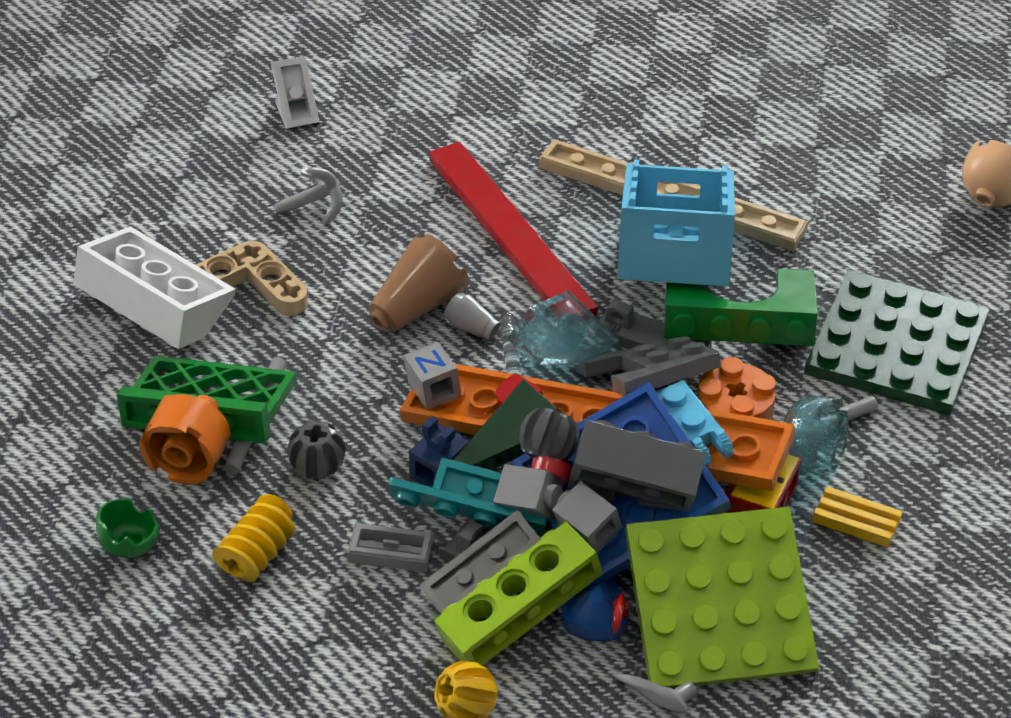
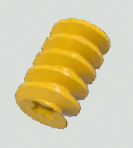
M261 495L256 503L249 508L246 515L242 516L238 524L230 530L228 536L221 540L219 547L214 548L212 556L217 565L226 573L243 581H256L259 572L267 568L268 561L276 557L277 550L283 549L287 543L286 539L292 538L296 532L295 525L291 521L293 517L289 506L282 498L275 495Z

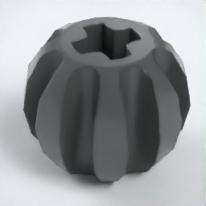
M536 408L525 417L520 426L519 442L521 449L532 458L548 456L565 462L572 456L578 446L579 430L577 423L573 418L564 413L548 408Z
M314 420L308 421L304 426H299L291 434L287 447L291 466L303 477L308 479L318 478L319 480L325 479L329 474H334L343 465L346 452L342 434L330 423L315 422Z

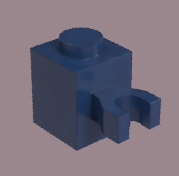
M431 416L422 424L424 438L409 450L410 478L428 487H433L441 458L454 460L469 443L462 435L456 433V429L451 426L448 428L438 424V419Z

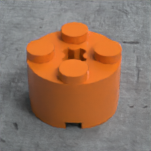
M728 357L721 361V367L707 371L702 375L698 383L697 398L706 409L772 420L776 381L774 377L766 374L761 369L745 364L739 358Z
M184 394L165 395L149 421L139 443V450L146 464L155 472L158 467L169 473L167 479L176 483L198 484L205 481L208 475L215 469L231 436L229 424L224 415L218 410L217 401L207 395H200L198 397Z

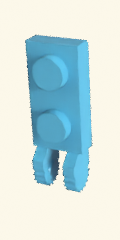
M684 380L656 391L690 443L696 449L706 452L704 459L706 466L711 463V455L706 447L710 443L724 458L734 454L732 442L728 435H726L723 428L720 427Z

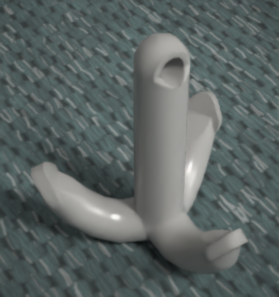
M305 167L301 169L300 174L302 176L319 180L314 183L312 188L276 203L274 207L277 214L288 213L324 197L331 196L330 206L322 221L326 226L336 218L343 205L340 181L333 173L326 169Z

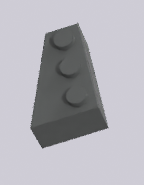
M585 420L566 491L572 490L582 481L596 493H601V497L607 502H614L615 496L619 495L639 498V506L689 512L697 494L706 452L698 450L695 446L686 442L672 443L657 439L649 432H630L619 429L608 421L597 420L593 422Z

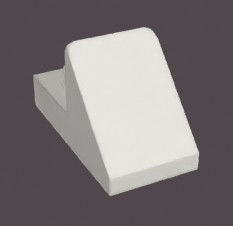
M306 56L272 62L271 67L278 95L275 103L285 128L289 129L319 123Z

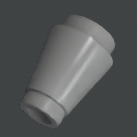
M457 293L450 300L444 311V318L449 321L450 326L484 338L487 341H491L496 336L501 326V323L470 294L464 296L461 293Z

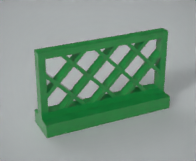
M154 356L132 387L122 386L116 396L122 427L146 429L165 395L184 394L195 397L207 395L217 401L218 410L224 415L229 424L231 434L229 440L266 444L271 436L270 423L297 382L295 371ZM160 370L174 371L162 376L157 375ZM199 375H209L195 381L192 379ZM234 379H244L230 385L227 383ZM181 381L185 383L171 389L167 388V386ZM270 383H279L278 385L266 389L263 387L264 385ZM216 385L220 387L219 389L207 393H204L202 391L214 387ZM252 389L256 391L243 397L238 396V394Z

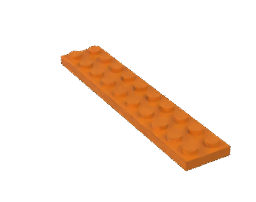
M455 364L458 370L462 396L426 410L413 389H411L399 410L401 421L422 425L433 416L438 419V424L445 428L451 426L456 429V432L475 435L498 409L496 399L497 387L513 374ZM522 376L542 388L543 396L561 412L573 418L576 423L624 397L616 392ZM707 409L730 438L734 450L733 455L724 458L712 443L706 445L711 455V463L707 465V468L715 480L773 491L795 438V424Z

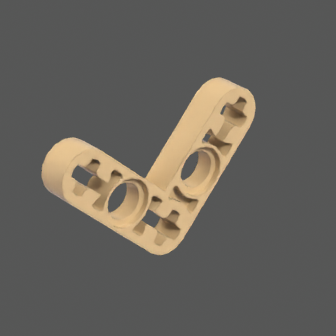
M247 241L196 264V266L231 287L248 280L283 315L295 316L304 312L308 307L306 286L261 242ZM217 270L230 271L226 275L217 276L212 274ZM268 275H278L280 277L274 281L263 279Z

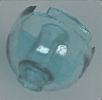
M808 396L794 403L787 411L785 417L780 419L779 422L795 424V438L789 454L802 458L800 470L829 476L839 465L833 464L832 461L836 453H844L848 436L847 411L839 409V405L843 404L841 399Z

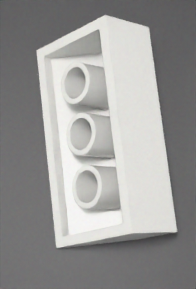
M131 226L80 245L77 249L73 284L177 349L205 338L235 296V288Z

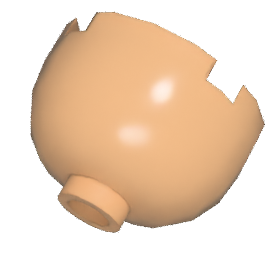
M989 140L987 145L979 146L980 141L975 142L970 148L962 167V180L965 188L974 200L982 206L1005 207L1011 205V145L995 140Z

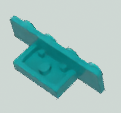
M441 458L433 487L390 477L388 484L390 496L394 497V500L401 505L416 508L418 504L432 507L435 513L449 518H456L457 514L473 518V521L486 528H494L516 511L515 509L493 503L501 473L446 458ZM519 511L538 536L542 537L547 532V518Z

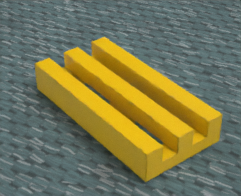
M827 486L824 496L819 501L818 508L816 507L813 513L812 522L889 548L901 522L903 511Z

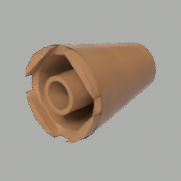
M417 234L410 241L370 303L369 309L371 314L369 317L372 323L382 331L389 330L395 332L449 301L457 293L464 292L468 288L470 281L466 269L463 268L459 272L453 263L458 258L454 252L432 235L426 234L421 238L420 234Z

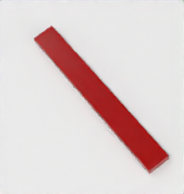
M460 141L429 152L430 162L565 328L598 316V306Z

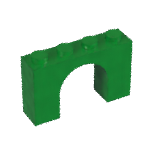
M777 269L775 294L770 298L756 302H735L722 299L710 293L705 285L666 282L664 338L690 337V340L799 346L815 345L818 310L814 271Z

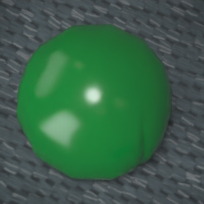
M129 498L108 501L99 507L96 515V532L99 543L103 549L112 555L124 558L142 556L157 543L160 526L153 517L151 509L148 508L145 512L138 511L133 501Z

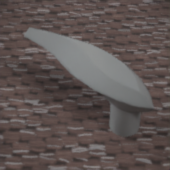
M617 673L615 679L634 688L651 702L677 712H687L685 703L697 694L695 685L690 681L672 689L632 675Z

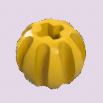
M458 661L446 667L443 673L438 676L434 691V701L437 704V710L444 718H488L496 706L498 686L495 684L494 676L485 666L476 662Z

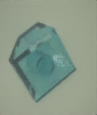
M569 290L529 307L507 338L516 348L519 355L527 359L532 365H579L615 347L619 343V340Z

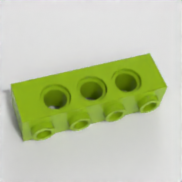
M567 521L556 529L546 532L539 542L523 554L514 556L507 566L491 578L481 581L471 593L459 602L451 604L443 610L441 615L434 620L443 643L460 661H470L484 665L599 578L603 572L597 552ZM554 568V569L551 570V571H546V572H545L546 569ZM522 592L520 595L512 596L515 593ZM484 617H489L485 621L478 622L480 619Z

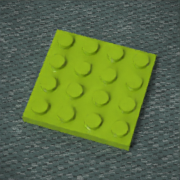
M790 507L626 525L625 534L649 681L675 689L689 681L695 686L817 672L819 664Z

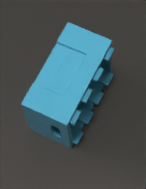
M634 160V164H627L621 207L617 279L729 286L735 220L734 171L727 170V165H722V170L639 165V160ZM658 182L700 184V196L657 193Z

